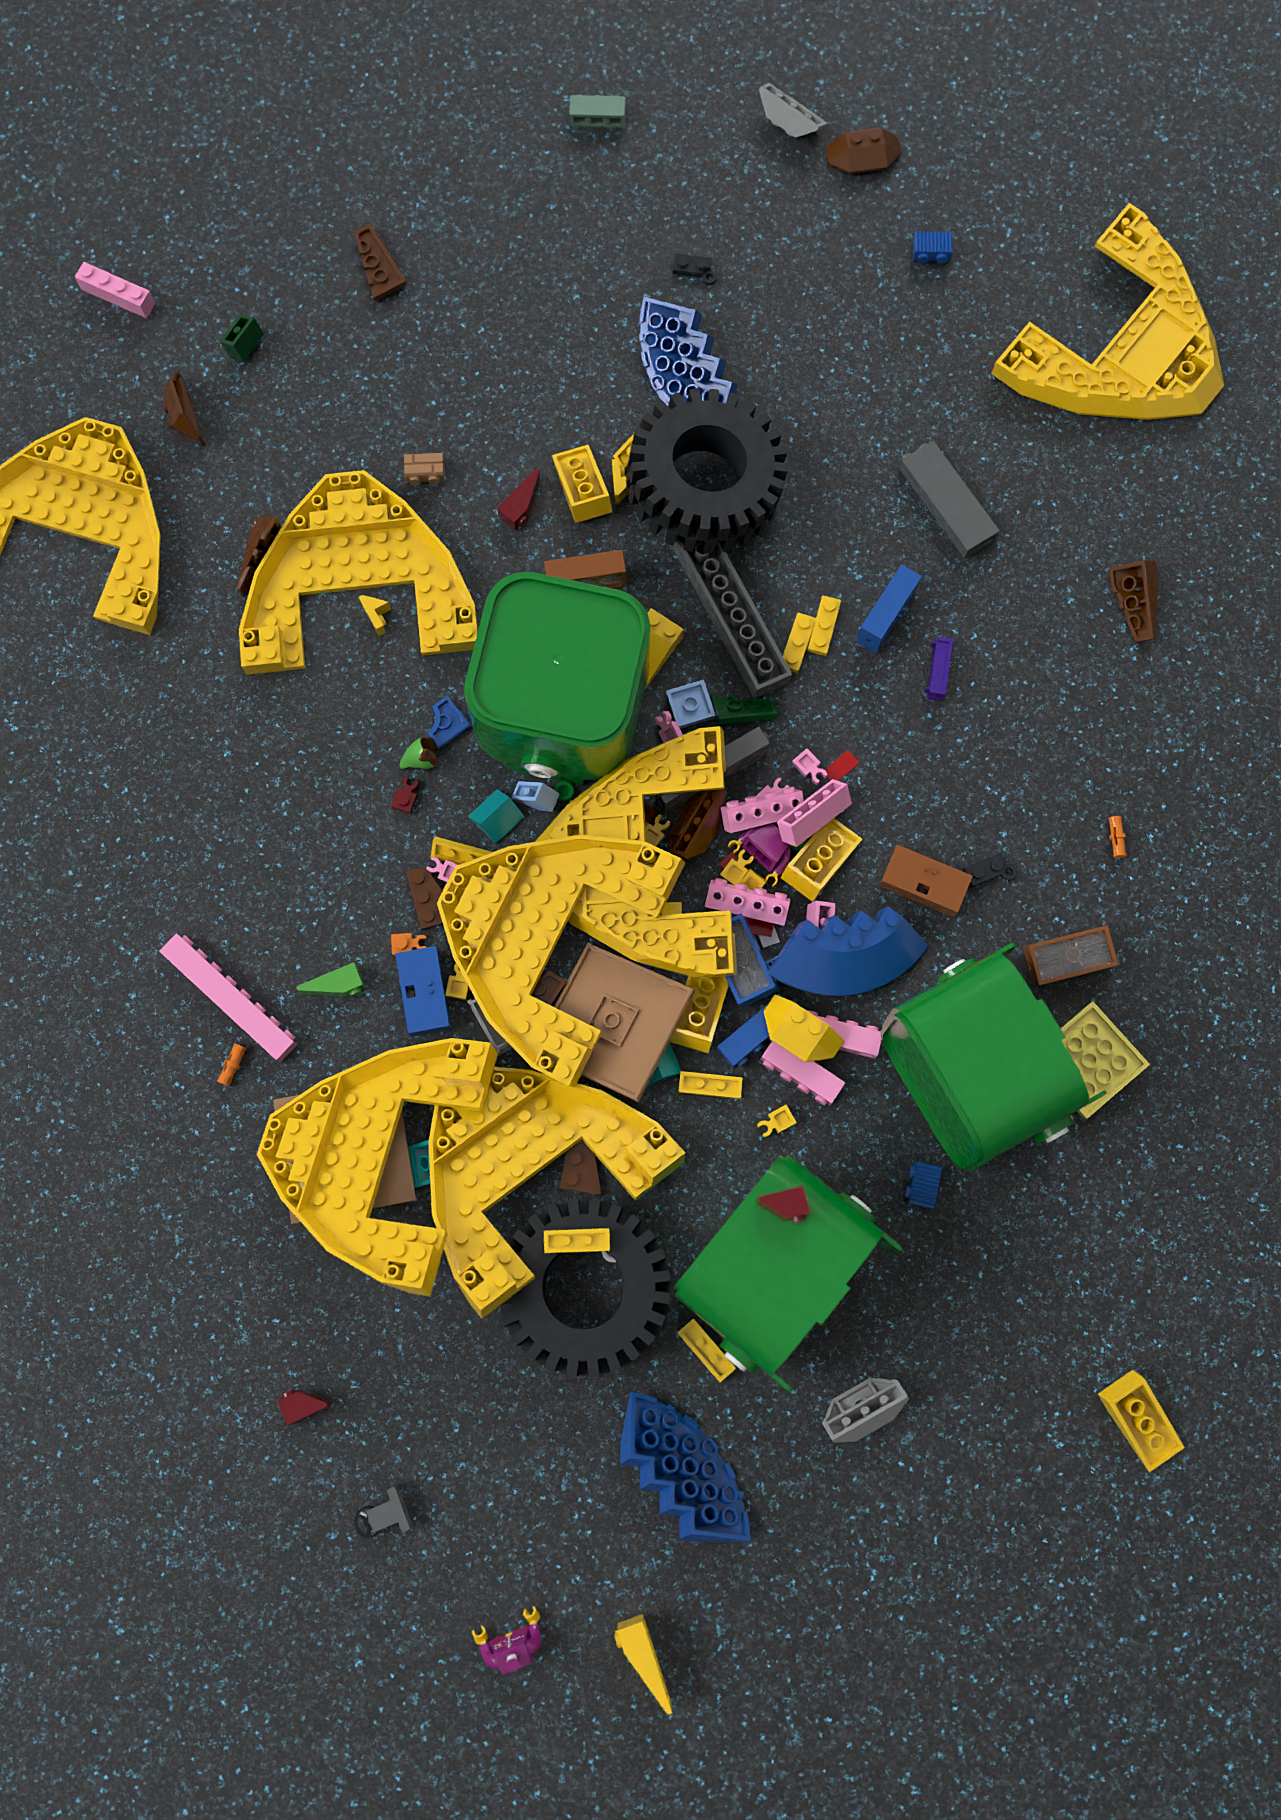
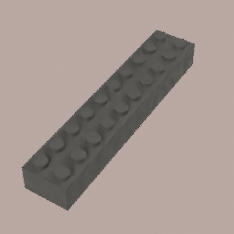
M679 535L672 548L753 698L755 699L788 684L792 673L729 557L723 551L720 541H717L713 553H704L703 541L698 540L693 552L684 550L686 538Z

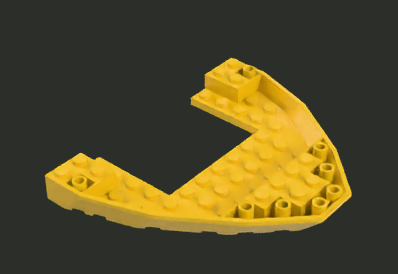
M1129 203L1098 239L1095 247L1152 285L1155 289L1092 365L1029 322L996 361L992 375L1022 396L1081 415L1143 420L1201 415L1224 387L1214 334L1180 257L1169 243L1162 238L1157 228L1150 223L1146 214Z
M84 417L34 441L0 465V555L15 519L120 549L93 617L100 621L150 635L157 618L161 534L146 476L122 427Z
M364 470L325 474L289 514L254 573L239 627L241 667L246 675L305 668L300 607L301 595L415 583L422 656L473 650L478 633L475 604L450 551L406 501Z
M720 726L699 728L624 760L613 771L603 776L571 801L535 842L580 834L646 842L644 796L725 789L724 731ZM585 885L568 919L573 926L638 963L695 978L737 975L735 934L732 932V914L730 910L660 915L657 919Z
M580 834L508 846L455 866L437 902L453 958L487 1021L532 1068L567 1086L575 1088L602 1034L601 1030L531 996L585 885L658 919L685 865L681 858L645 841Z
M455 1038L388 1050L318 1082L269 1116L257 1156L281 1200L329 1253L383 1284L408 1293L430 1296L448 1232L443 1229L371 1219L370 1214L404 1101L482 1111L498 1052L489 1042Z
M494 1067L482 1111L434 1106L429 1137L432 1217L437 1229H443L448 1232L444 1251L453 1277L470 1305L482 1319L535 1279L533 1273L483 1213L581 1140L584 1141L636 1201L684 1164L685 1152L658 1122L600 1089L578 1083L573 1088L546 1074L532 1070Z

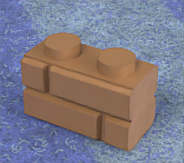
M443 453L405 454L404 475L406 482L412 485H419L421 482L438 484L440 481H445Z

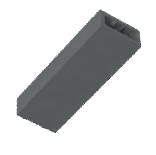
M934 441L928 444L924 443L917 451L912 454L909 452L902 457L899 466L900 471L964 558L997 538L999 529Z
M760 727L725 746L726 772H724V780L767 756L770 738L765 731L762 732ZM700 791L655 795V799L663 812L667 814L686 803Z

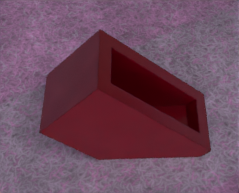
M803 1186L759 1196L756 1199L757 1205L785 1222L792 1220V1224L805 1221V1216L811 1213Z
M294 1389L283 1393V1399L277 1401L287 1425H291L331 1406L327 1400L303 1391L295 1392Z

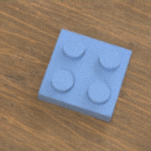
M704 680L666 691L674 720L679 728L716 717Z

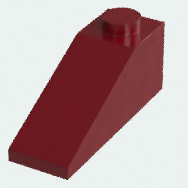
M537 468L497 508L499 517L514 530L524 526L528 521L540 482V473Z

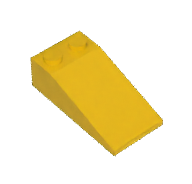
M589 445L552 455L575 523L612 512L608 491Z
M652 608L647 613L650 620V657L646 688L683 639L684 631L683 628Z
M833 818L829 823L820 828L787 865L781 879L813 902L858 846L862 838Z
M688 976L685 986L694 989L695 993L670 1040L671 1043L709 1053L729 985L725 976L701 978Z
M1131 1370L1098 1393L1107 1411L1149 1472L1185 1448L1145 1378L1134 1370Z
M643 1614L618 1623L617 1630L615 1631V1640L618 1648H623L624 1654L668 1715L671 1714L672 1703Z

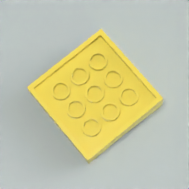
M1093 1001L1060 1028L1066 1037L1061 1041L1084 1079L1089 1099L1104 1090L1107 1092L1106 1095L1077 1111L1083 1119H1088L1150 1065Z

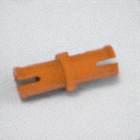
M1122 817L1108 818L1111 831L1109 839L1112 841L1113 857H1126L1124 841L1126 834L1123 833Z
M234 1043L228 1059L223 1063L225 1065L217 1082L230 1086L236 1070L240 1068L239 1064L247 1048Z

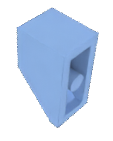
M518 781L511 799L540 811L552 812L557 803L559 793L544 783Z

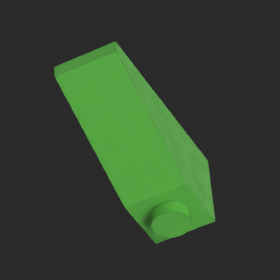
M354 962L296 986L301 994L350 995L351 997L361 994L362 990L366 988L358 967Z

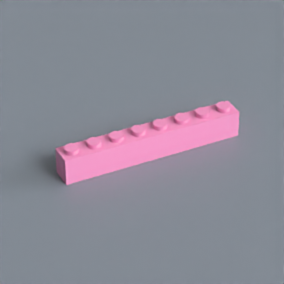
M176 933L159 952L273 1058L281 1063L297 1046L293 1041L296 1037L287 1029L283 1032L278 1027L281 1023L273 1016L268 1018L264 1014L266 1009L258 1002L254 1005L249 1000L251 996L243 988L239 991L235 987L237 983L229 975L225 978L220 973L222 969L215 962L210 964L206 960L208 956L201 949L196 951L191 947L194 943L187 936L180 937Z

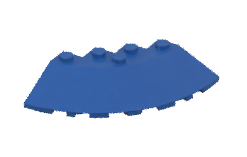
M643 297L639 334L642 349L641 356L650 378V383L659 398L668 406L671 395L680 392L686 403L690 389H699L701 400L703 401L707 400L710 389L719 390L718 402L726 403L730 393L736 394L738 385L722 380L726 361L710 356L714 338L708 334L698 332L702 314L693 309Z
M889 906L879 910L874 919L863 911H859L850 917L847 924L833 915L825 919L821 927L818 928L807 919L797 925L767 974L788 986H793L807 993L810 992L823 996L855 995L872 991L898 978L920 958L928 944L905 918Z
M631 1392L621 1437L620 1464L640 1467V1489L659 1491L660 1514L680 1517L679 1539L698 1542H750L749 1519L742 1501L744 1498L742 1490L739 1491L735 1481L736 1475L729 1462L725 1463L718 1454L719 1447L712 1438L706 1437L693 1419L687 1415H682L675 1410V1407L669 1404L665 1405L648 1395Z

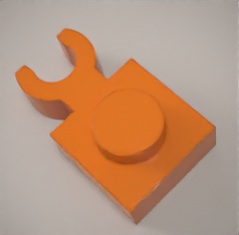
M412 933L391 934L392 955L396 956L395 953L427 948L426 946H419V942L427 940V937L419 935L413 939Z

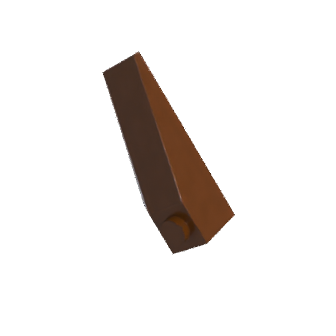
M260 516L258 521H255L252 525L236 586L242 597L246 595L251 587L256 569L281 529L278 519L274 516Z
M1142 560L1109 568L1111 588L1118 597L1119 606L1126 615V622L1135 642L1155 639L1158 593L1156 561Z

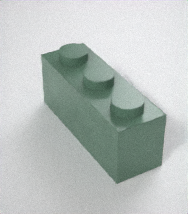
M570 95V126L625 128V96Z

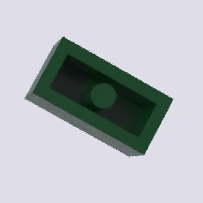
M240 313L219 342L230 358L244 362L262 338L264 332L254 317Z

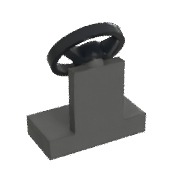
M398 1485L387 1490L390 1501L377 1507L372 1505L364 1506L357 1511L354 1518V1526L359 1535L365 1538L375 1537L383 1528L397 1522L402 1533L413 1527ZM370 1508L366 1511L367 1514L362 1512L364 1509ZM359 1515L363 1518V1524L367 1528L366 1534L359 1528Z

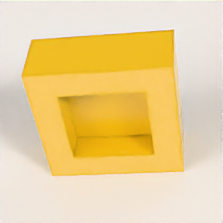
M750 868L739 883L747 885L748 889L755 890V888H762L766 880Z

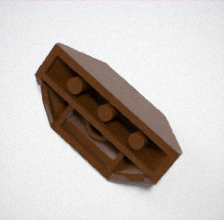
M883 128L847 132L825 147L828 165L849 174L885 170L901 155L898 137Z
M176 371L168 380L163 392L165 401L162 402L166 414L169 413L170 418L167 419L171 430H176L178 436L204 446L206 444L185 382L180 372Z
M725 789L703 790L687 801L669 832V849L671 854L689 859L707 851L723 823L720 807L726 806Z

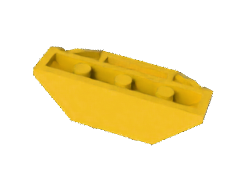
M776 994L764 1010L770 1040L803 1062L831 1059L845 1041L828 1024L796 1003Z

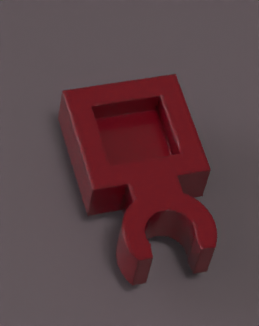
M405 777L403 779L404 789H397L391 808L411 814L417 799V794L413 793V791L418 789L419 782L415 780L414 784L409 786V778Z

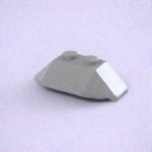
M768 83L760 87L759 92L766 117L775 126L783 128L789 136L798 137L826 127L827 123L789 95L775 88L772 84Z
M869 1378L832 1399L822 1424L833 1442L858 1441L894 1420L909 1398L898 1380Z

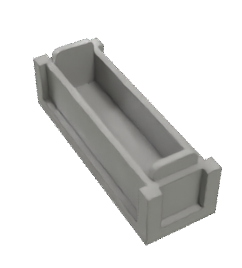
M476 999L468 1000V1004L490 1043L498 1052V1056L513 1049L487 1021Z

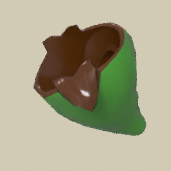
M420 737L414 741L405 751L400 761V768L429 769L437 766L438 760L435 752L437 747L433 743V738Z

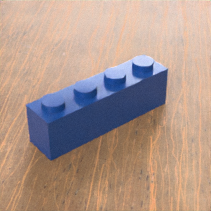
M767 1005L717 1047V1051L732 1068L736 1065L741 1067L748 1061L747 1056L750 1053L756 1054L764 1047L762 1043L767 1039L770 1040L764 1017V1010Z

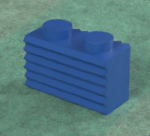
M915 232L913 238V261L920 263L928 261L946 263L951 261L953 254L952 232Z
M920 1161L910 1166L908 1177L912 1178L910 1186H906L904 1198H907V1204L934 1209L942 1167Z

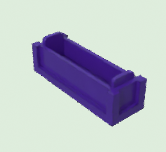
M937 637L936 642L932 641L931 643L934 652L929 687H926L924 693H927V699L943 701L945 697L953 639Z

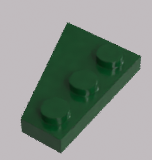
M716 693L710 694V700L719 725L777 719L778 713L773 700L757 698L740 700L732 695L724 698L717 697L718 694Z

